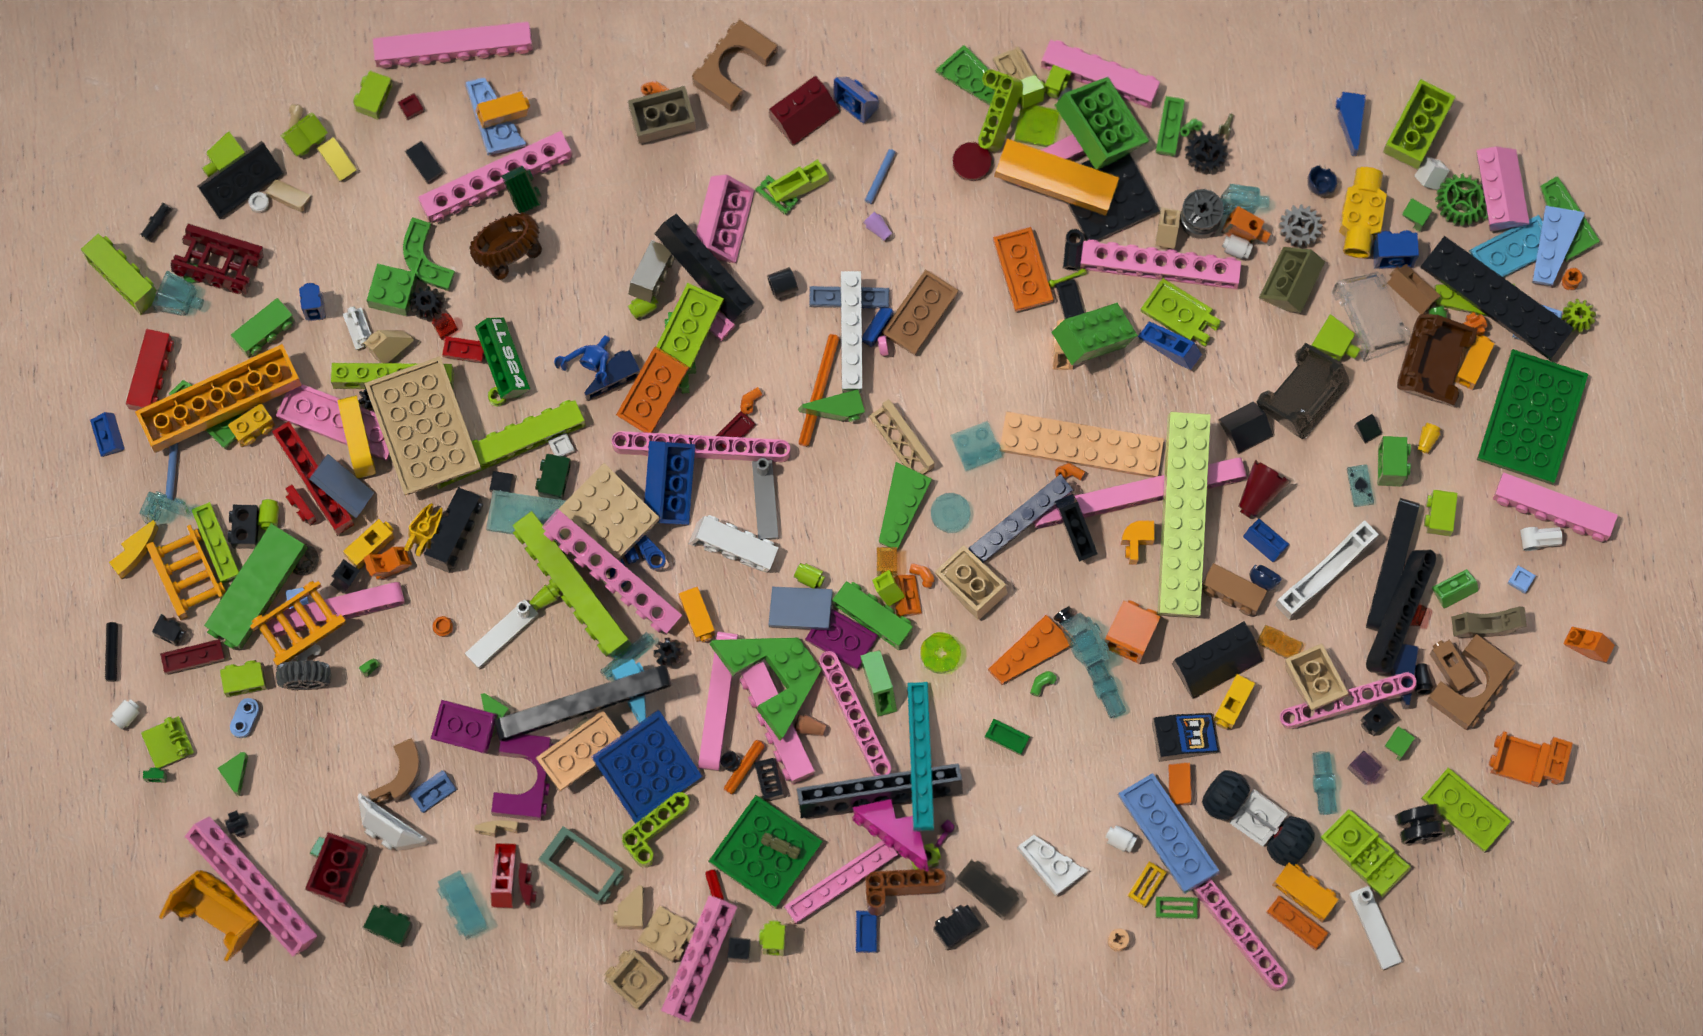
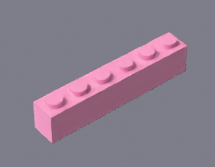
M1050 40L1041 62V67L1050 71L1053 65L1071 71V79L1086 85L1108 77L1121 98L1149 109L1160 84V81H1157L1151 75L1144 76L1135 69L1123 68L1117 62L1105 61L1096 54L1089 55L1084 53L1082 49L1068 47L1059 40Z
M1504 472L1500 477L1493 496V500H1496L1499 505H1509L1515 507L1518 512L1534 514L1539 520H1550L1558 527H1569L1573 529V532L1581 535L1585 533L1599 542H1603V540L1607 542L1618 516L1612 512Z
M764 662L741 672L742 678L739 680L743 689H748L750 696L748 700L752 708H757L759 704L778 694ZM761 714L756 715L760 726L764 725L767 733L764 734L769 745L773 743L776 751H773L777 762H782L784 769H782L785 780H790L793 785L813 776L814 769L793 724H790L780 741Z

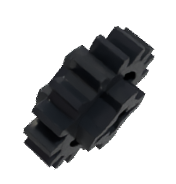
M1201 131L1199 137L1193 134V140H1188L1187 144L1189 146L1185 147V151L1188 153H1186L1185 159H1190L1188 165L1194 164L1195 171L1200 168L1202 174L1207 169L1209 173H1212L1213 168L1218 171L1220 165L1225 164L1224 158H1227L1228 155L1225 152L1227 145H1222L1224 139H1217L1218 133L1211 136V131H1208L1207 135ZM1198 143H1200V146L1197 147V148H1195V150H1193V148L1195 147V145L1198 144ZM1219 154V157L1213 162V157Z

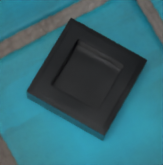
M493 471L489 491L510 495L513 474Z

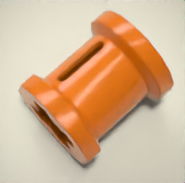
M1570 268L1565 272L1562 278L1564 289L1575 290L1582 280L1580 270Z

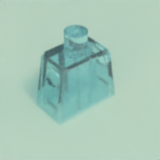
M1230 184L1221 195L1224 207L1223 215H1229L1237 206L1252 214L1258 208L1269 207V196H1260V189L1258 187Z
M166 271L152 305L155 311L187 316L190 307L200 311L204 299L195 297L197 290L194 285L170 271Z

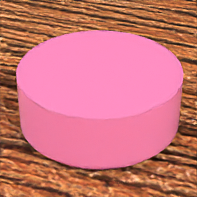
M886 335L879 336L880 354L887 356L889 355Z

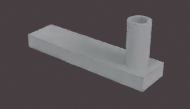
M760 458L758 461H752L758 539L762 541L763 539L777 540L778 526L772 460Z

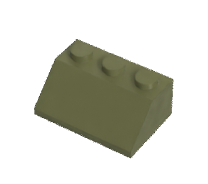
M1283 247L1259 298L1285 311L1301 313L1325 261L1311 249Z

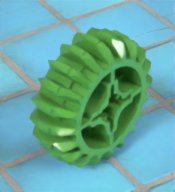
M1462 173L1460 178H1458L1455 174L1452 179L1448 177L1445 180L1446 183L1440 184L1441 189L1437 190L1436 194L1438 196L1435 201L1439 203L1436 206L1437 209H1443L1440 215H1447L1446 222L1453 219V225H1456L1457 221H1459L1462 227L1466 221L1470 226L1473 221L1478 222L1479 217L1485 215L1486 204L1482 184L1478 185L1479 178L1473 181L1471 180L1472 175L1465 178L1464 173ZM1449 191L1452 192V197L1454 198L1451 204L1447 200V193ZM1474 195L1476 196L1478 205L1475 209L1473 208V203L1471 202V199Z

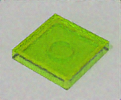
M1036 105L1026 108L1020 107L1014 141L1041 147L1052 145L1058 123V110Z

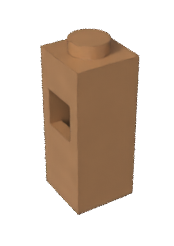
M1407 264L1401 268L1396 267L1390 273L1391 279L1387 284L1419 314L1426 313L1441 297Z
M1450 639L1446 642L1441 640L1432 646L1433 649L1430 655L1452 690L1460 693L1474 684L1476 680Z

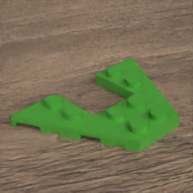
M799 638L712 640L709 645L732 676L765 659L784 684L786 690L759 704L756 708L781 741L822 670Z

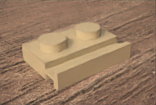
M1019 46L993 58L996 68L1001 73L1020 80L1034 75Z

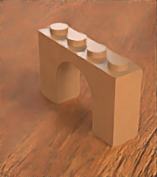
M740 19L736 24L732 23L725 38L719 39L714 52H710L705 57L703 66L701 68L698 67L692 75L693 86L729 111H732L742 98V89L721 74L719 66L722 60L732 53L739 52L751 56L766 67L777 53V45Z
M1477 634L1464 649L1462 655L1480 667L1486 677L1485 691L1476 697H1464L1440 681L1427 699L1429 704L1465 730L1469 725L1474 727L1480 719L1477 716L1481 709L1485 712L1492 703L1489 698L1492 694L1497 696L1504 687L1501 685V682L1504 678L1509 680L1515 672L1513 666L1516 662Z

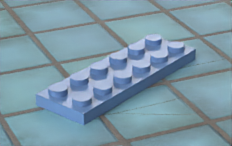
M1153 773L1118 793V797L1184 894L1219 874L1218 868Z

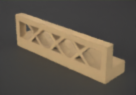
M889 399L882 403L880 409L869 415L870 420L904 466L912 469V461L921 462L924 469L919 471V473L923 475L934 468L935 462ZM885 412L889 418L888 425L880 424L876 417ZM889 429L898 430L900 433L899 441L889 438ZM901 445L911 448V457L904 456L899 452Z

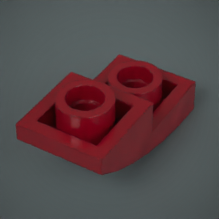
M520 863V891L526 907L531 909V905L536 903L537 891H534L533 885L527 884V882H531L532 870H529L528 864Z

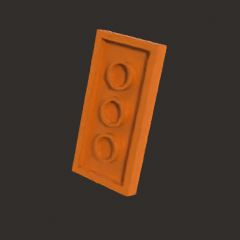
M1029 227L993 237L1014 311L1018 312L1053 302L1054 299L1032 228Z
M654 347L616 416L644 433H653L690 367L658 347Z

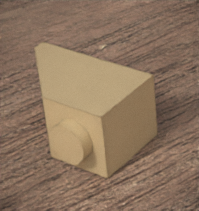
M1161 207L1155 246L1163 249H1175L1180 210Z
M378 330L371 334L364 344L378 362L388 363L411 344L414 339L403 330Z
M638 885L618 905V911H614L613 921L614 924H617L618 929H643V885Z

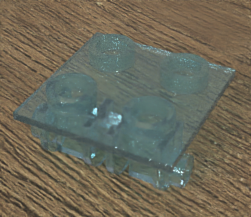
M988 421L950 435L965 471L1003 457L1000 452V445L996 442Z

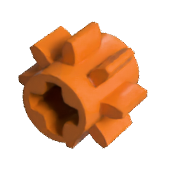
M1475 312L1467 315L1466 322L1463 324L1476 328V335H1484L1485 328L1488 325L1483 315H1476Z

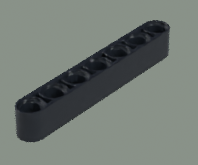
M1403 498L1399 499L1366 623V628L1379 630L1402 575L1420 503Z
M1413 550L1410 553L1368 654L1366 667L1369 672L1389 673L1392 670L1435 566L1436 554L1433 550Z

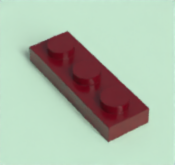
M220 639L160 653L165 674L225 660Z

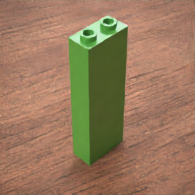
M270 524L204 626L209 629L207 633L216 639L219 636L225 639L224 644L233 650L235 647L242 649L253 633L250 627L253 624L252 620L259 615L264 616L308 547L278 527Z

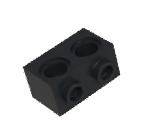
M233 504V510L229 511V523H232V528L228 530V542H231L233 549H255L257 546L259 525L257 524L259 508L257 505ZM241 514H249L246 520H239ZM247 533L248 536L245 540H238L239 534Z

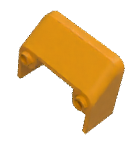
M201 870L195 871L170 892L159 915V918L163 919L170 912H174L177 916L184 918L194 913L226 934L223 939L224 945L228 948L224 958L226 962L243 948L260 923L257 916L229 886Z

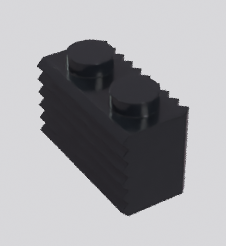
M959 905L951 911L953 913L948 918L943 916L935 922L936 926L933 927V931L946 950L982 926L968 905L965 907Z

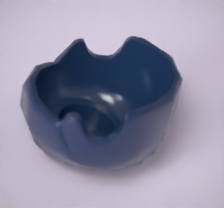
M1321 165L1313 167L1307 178L1308 188L1312 193L1319 196L1331 195L1338 184L1337 177L1331 172V169H1323Z
M1254 565L1249 574L1252 583L1267 591L1274 590L1282 578L1263 565H1259L1257 568V565Z

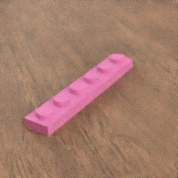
M882 840L786 904L784 908L795 924H797L864 879L870 872L876 871L897 857L898 853L893 847H887Z

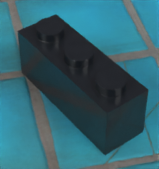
M1074 494L1054 501L1079 562L1097 555L1094 542Z

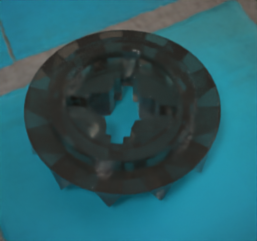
M307 543L305 544L308 547L305 557L308 560L303 561L301 567L300 561L296 565L293 573L297 575H308L318 566V553L314 547Z

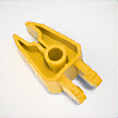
M432 503L420 511L408 526L409 539L405 545V551L409 552L414 543L419 545L416 555L421 557L425 548H430L434 533H439L443 512L442 507L434 516H430L433 511Z

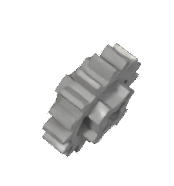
M1300 204L1299 209L1295 205L1292 206L1291 211L1286 209L1285 215H1282L1280 218L1282 222L1279 223V228H1282L1280 235H1286L1284 241L1291 240V246L1298 243L1299 248H1301L1302 243L1306 247L1309 246L1310 241L1315 243L1316 237H1319L1321 234L1319 230L1322 229V224H1318L1321 221V217H1315L1317 211L1310 212V206L1303 209V204ZM1292 217L1293 222L1288 225V221ZM1313 227V232L1309 235L1308 230Z

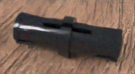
M162 202L154 216L149 218L150 221L140 236L145 237L144 239L151 242L159 228L164 226L163 222L173 209Z

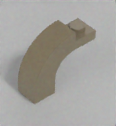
M1521 606L1496 613L1476 614L1466 612L1451 617L1454 637L1473 638L1476 634L1480 637H1493L1515 633L1517 629L1527 627L1525 608Z

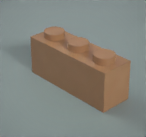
M1214 563L1202 583V590H1204L1203 592L1206 595L1222 599L1221 602L1227 606L1232 607L1234 605L1240 608L1239 611L1247 616L1256 615L1267 593V590Z

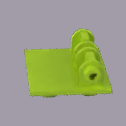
M179 716L173 719L168 717L164 719V723L141 732L152 761L157 768L166 766L194 753Z

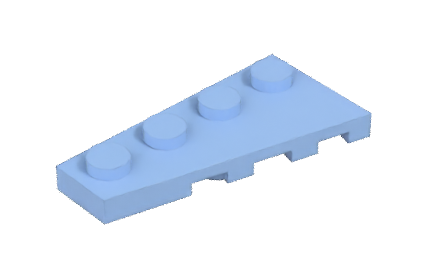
M485 78L466 82L465 86L487 155L525 147V141L520 137L515 125L511 121L482 129L476 114L477 104L496 99L497 97Z
M1545 206L1532 283L1553 285L1585 212Z

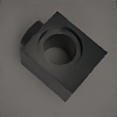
M729 937L728 962L749 963L750 939Z

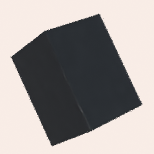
M1254 401L1218 420L1237 454L1273 436L1266 413Z

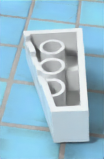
M711 515L704 516L696 523L688 543L689 545L695 547L696 543L703 545L705 551L711 553L722 552L724 558L730 560L741 559V564L765 573L770 570L778 551V547L774 546L772 541L767 539L762 541L755 538V534L748 531L741 532L737 530V526L730 523L725 525L719 522L718 518Z

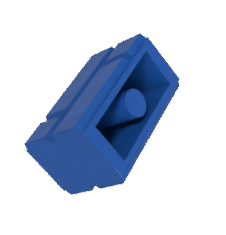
M315 283L304 284L299 288L301 309L307 321H315L326 318L324 299L320 287L315 285Z

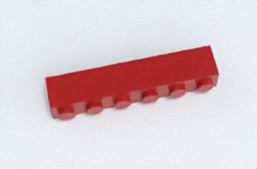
M290 421L273 430L272 433L336 535L338 536L354 526L346 509L309 479L318 465Z

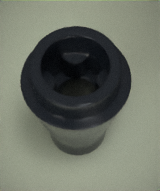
M1417 664L1415 667L1416 694H1430L1434 686L1427 664Z

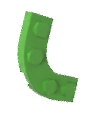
M412 217L403 242V254L406 264L411 272L416 273L420 281L449 291L455 271L438 266L426 258L424 244L431 228V223Z

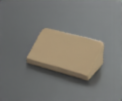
M277 179L266 191L267 197L301 213L311 197L310 194Z

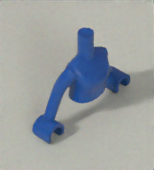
M604 335L597 345L583 346L565 357H556L554 359L556 368H559L561 365V369L566 371L568 369V361L584 354L579 360L580 364L592 371H597L600 366L599 372L595 376L596 381L600 383L602 380L603 385L607 386L610 380L605 369L610 355L604 348L609 343L610 338Z

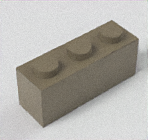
M651 240L630 282L628 295L650 303L654 296H658L661 288L660 283L665 282L668 274L667 269L672 268L675 257L672 256L663 244Z

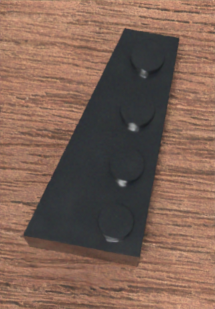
M458 487L447 508L448 517L444 516L439 525V534L434 533L431 539V550L426 549L424 553L428 565L450 573L452 568L455 569L459 560L457 555L466 546L467 539L465 538L467 533L472 532L475 525L473 520L476 514L479 515L483 508L481 496Z

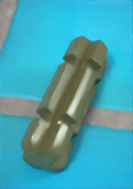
M765 833L761 839L762 844L770 845L772 849L785 855L789 854V857L797 859L800 854L798 847H792L789 843L777 837L773 838V835Z

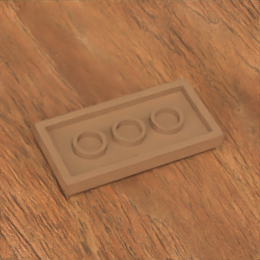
M925 269L882 331V335H886V338L915 356L959 290Z

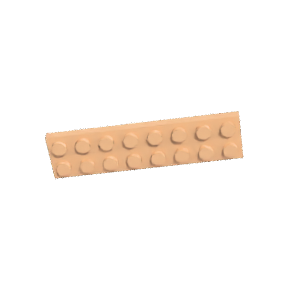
M1006 411L999 452L1153 478L1157 477L1159 473L1164 438Z

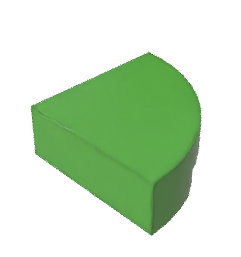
M373 658L361 665L359 670L364 677H368L380 666V663L376 658Z

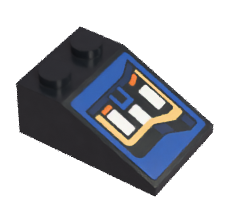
M1212 713L1174 714L1153 718L1152 727L1158 762L1219 753Z

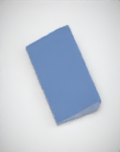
M442 770L409 794L423 813L454 792L456 788Z

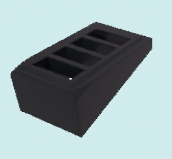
M770 758L754 762L763 800L770 801L783 798V790L775 759ZM772 765L770 769L760 770L761 766ZM774 773L773 776L762 778L763 774ZM766 781H776V783L764 785V782ZM777 787L778 789L776 791L766 793V789Z

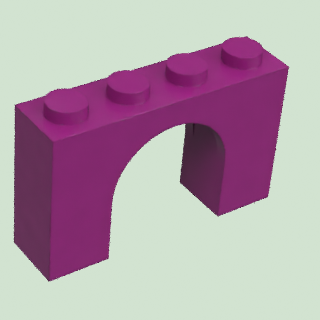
M525 734L513 739L500 741V756L523 758L530 761L537 769V780L530 790L522 794L494 792L492 816L542 821V816H546L547 804L544 803L545 795H549L550 784L546 783L547 773L536 757L555 745L552 743L551 737Z

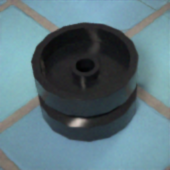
M1438 804L1411 808L1395 815L1397 827L1405 828L1400 832L1402 844L1420 843L1446 833L1443 822L1434 821L1441 816Z

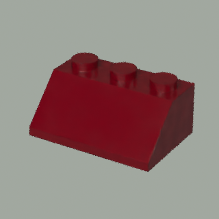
M816 75L769 108V118L792 146L840 113L828 89Z
M327 832L305 890L327 901L347 907L369 851L367 846Z

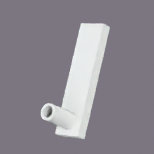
M524 599L465 652V655L480 669L539 616V613Z
M1369 886L1350 893V899L1381 970L1401 963V958Z

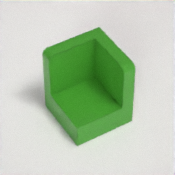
M1411 198L1402 216L1414 222L1413 228L1420 232L1428 220L1432 209Z
M1398 726L1385 747L1397 755L1396 759L1400 761L1415 737Z

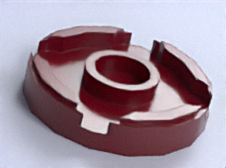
M967 142L955 150L952 158V167L960 178L977 181L988 174L991 167V155L987 149L980 147L979 143Z

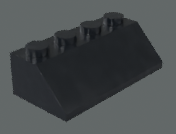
M1245 621L1175 658L1172 665L1191 698L1194 699L1262 662L1263 659L1254 636Z

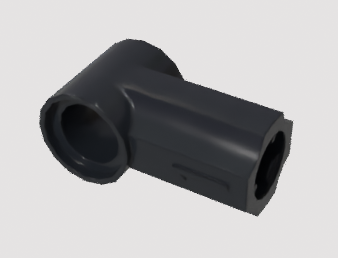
M1078 229L1070 230L1065 240L1063 269L1070 271L1080 270L1084 236ZM1072 236H1076L1080 241L1074 244L1069 239Z

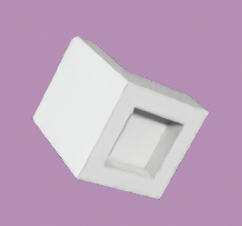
M1426 156L1415 177L1423 186L1438 190L1450 170L1441 160Z

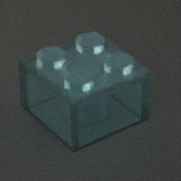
M1080 612L1060 623L1074 657L1088 670L1109 659L1107 654L1109 648L1106 642L1101 640L1099 636L1101 630L1096 622H1092L1089 616L1085 617Z

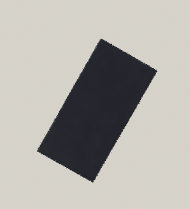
M260 141L197 187L220 219L250 198L252 194L260 191L284 173L264 142Z

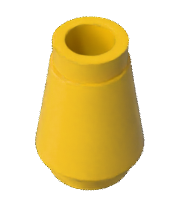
M1426 423L1425 427L1422 426L1417 450L1428 454L1440 437L1441 428L1431 423Z

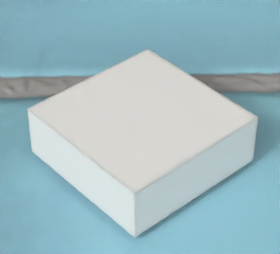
M567 433L548 441L554 455L565 457L575 452Z

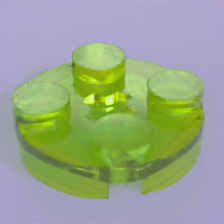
M937 632L922 643L920 657L926 669L934 673L943 674L955 669L960 661L961 648L953 636L948 633ZM939 648H943V652H946V655H943L942 658H938V655L935 654V651H938Z

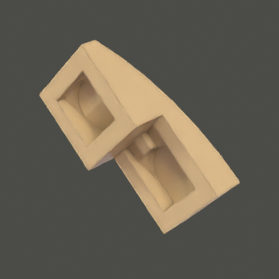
M495 820L475 825L474 830L477 834L496 837L497 830L518 833L520 825L517 821Z

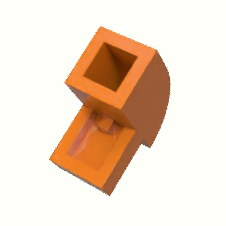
M392 547L382 554H369L363 559L370 576H376L377 580L384 579L411 566L412 563L407 551L404 550L405 547Z

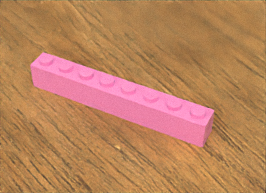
M529 22L373 38L376 67L383 69L394 65L405 67L413 63L429 64L431 61L448 62L450 59L468 60L470 57L487 58L489 55L506 56L509 53L525 54L528 51H533Z

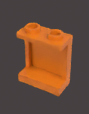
M1505 731L1500 736L1497 735L1494 742V747L1497 748L1496 753L1491 755L1488 765L1492 767L1490 773L1538 787L1542 781L1550 744H1536L1509 736Z

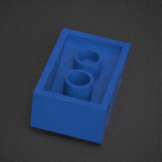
M836 77L834 79V101L862 124H865L879 108L878 97L871 91L867 92L856 79L854 81L850 77Z

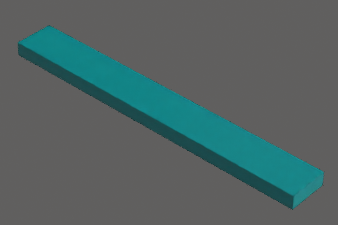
M928 682L907 683L913 831L934 830Z

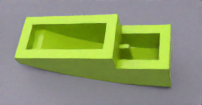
M817 159L804 168L797 167L766 187L776 203L807 193L830 180L827 172Z

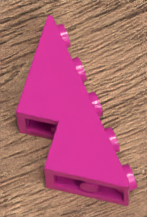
M891 799L853 807L854 816L852 820L858 826L862 825L872 836H877L883 840L887 847H893L903 858L910 859L918 869L928 871L927 858L920 831H913V816L896 819Z

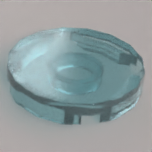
M945 493L937 497L930 510L934 526L946 533H956L962 530L968 523L971 515L970 506L966 499L955 493Z

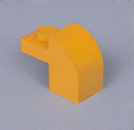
M1136 521L1124 530L1121 545H1129L1125 546V558H1129V564L1137 565L1138 545H1153L1154 521Z

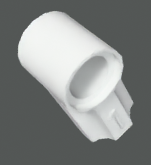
M1528 527L1520 530L1523 551H1534L1541 547L1562 545V531L1560 527L1545 529Z

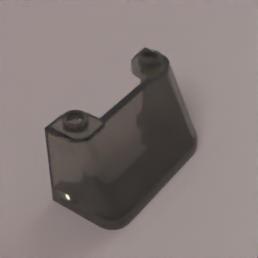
M1307 343L1297 350L1295 354L1297 367L1277 391L1273 393L1267 390L1261 393L1256 401L1263 411L1300 439H1305L1345 393L1350 383L1342 362Z

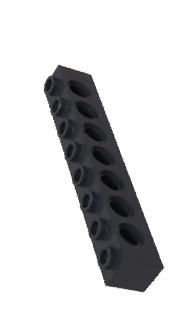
M959 763L931 767L933 798L963 794ZM911 771L797 788L801 819L853 811V807L891 799L892 805L912 802Z

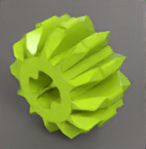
M1575 299L1574 303L1569 301L1567 307H1564L1562 310L1564 315L1561 318L1574 328L1572 332L1577 328L1578 332L1582 333L1583 328L1589 330L1590 325L1595 323L1593 317H1595L1596 312L1591 311L1593 305L1586 306V300L1580 303L1579 299Z

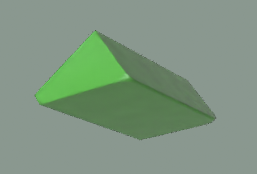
M1466 569L1433 586L1432 590L1442 607L1447 608L1478 592V584Z

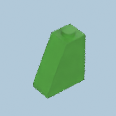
M880 650L861 655L863 671L877 717L896 712L893 686Z

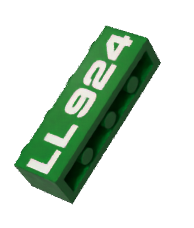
M486 318L476 325L475 329L500 398H518L530 390L505 318Z

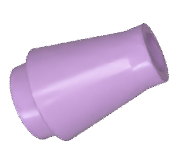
M873 212L863 222L866 225L865 228L883 241L892 234L881 215Z

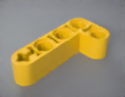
M355 395L339 399L337 402L356 478L375 475L376 469L358 397Z

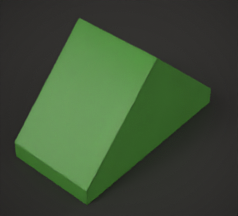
M481 694L484 711L498 714L497 719L509 715V708L487 694ZM494 727L492 737L497 733L496 727Z
M245 752L239 753L218 768L236 796L241 794L248 755Z

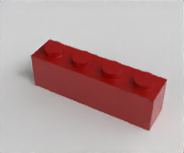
M146 329L126 400L128 409L137 411L159 401L157 394L164 384L163 372L168 369V354L173 351L174 341H172L169 333Z

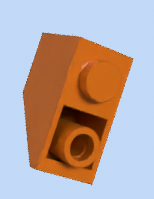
M1571 627L1563 643L1570 649L1590 659L1607 662L1615 646L1603 633L1577 627Z

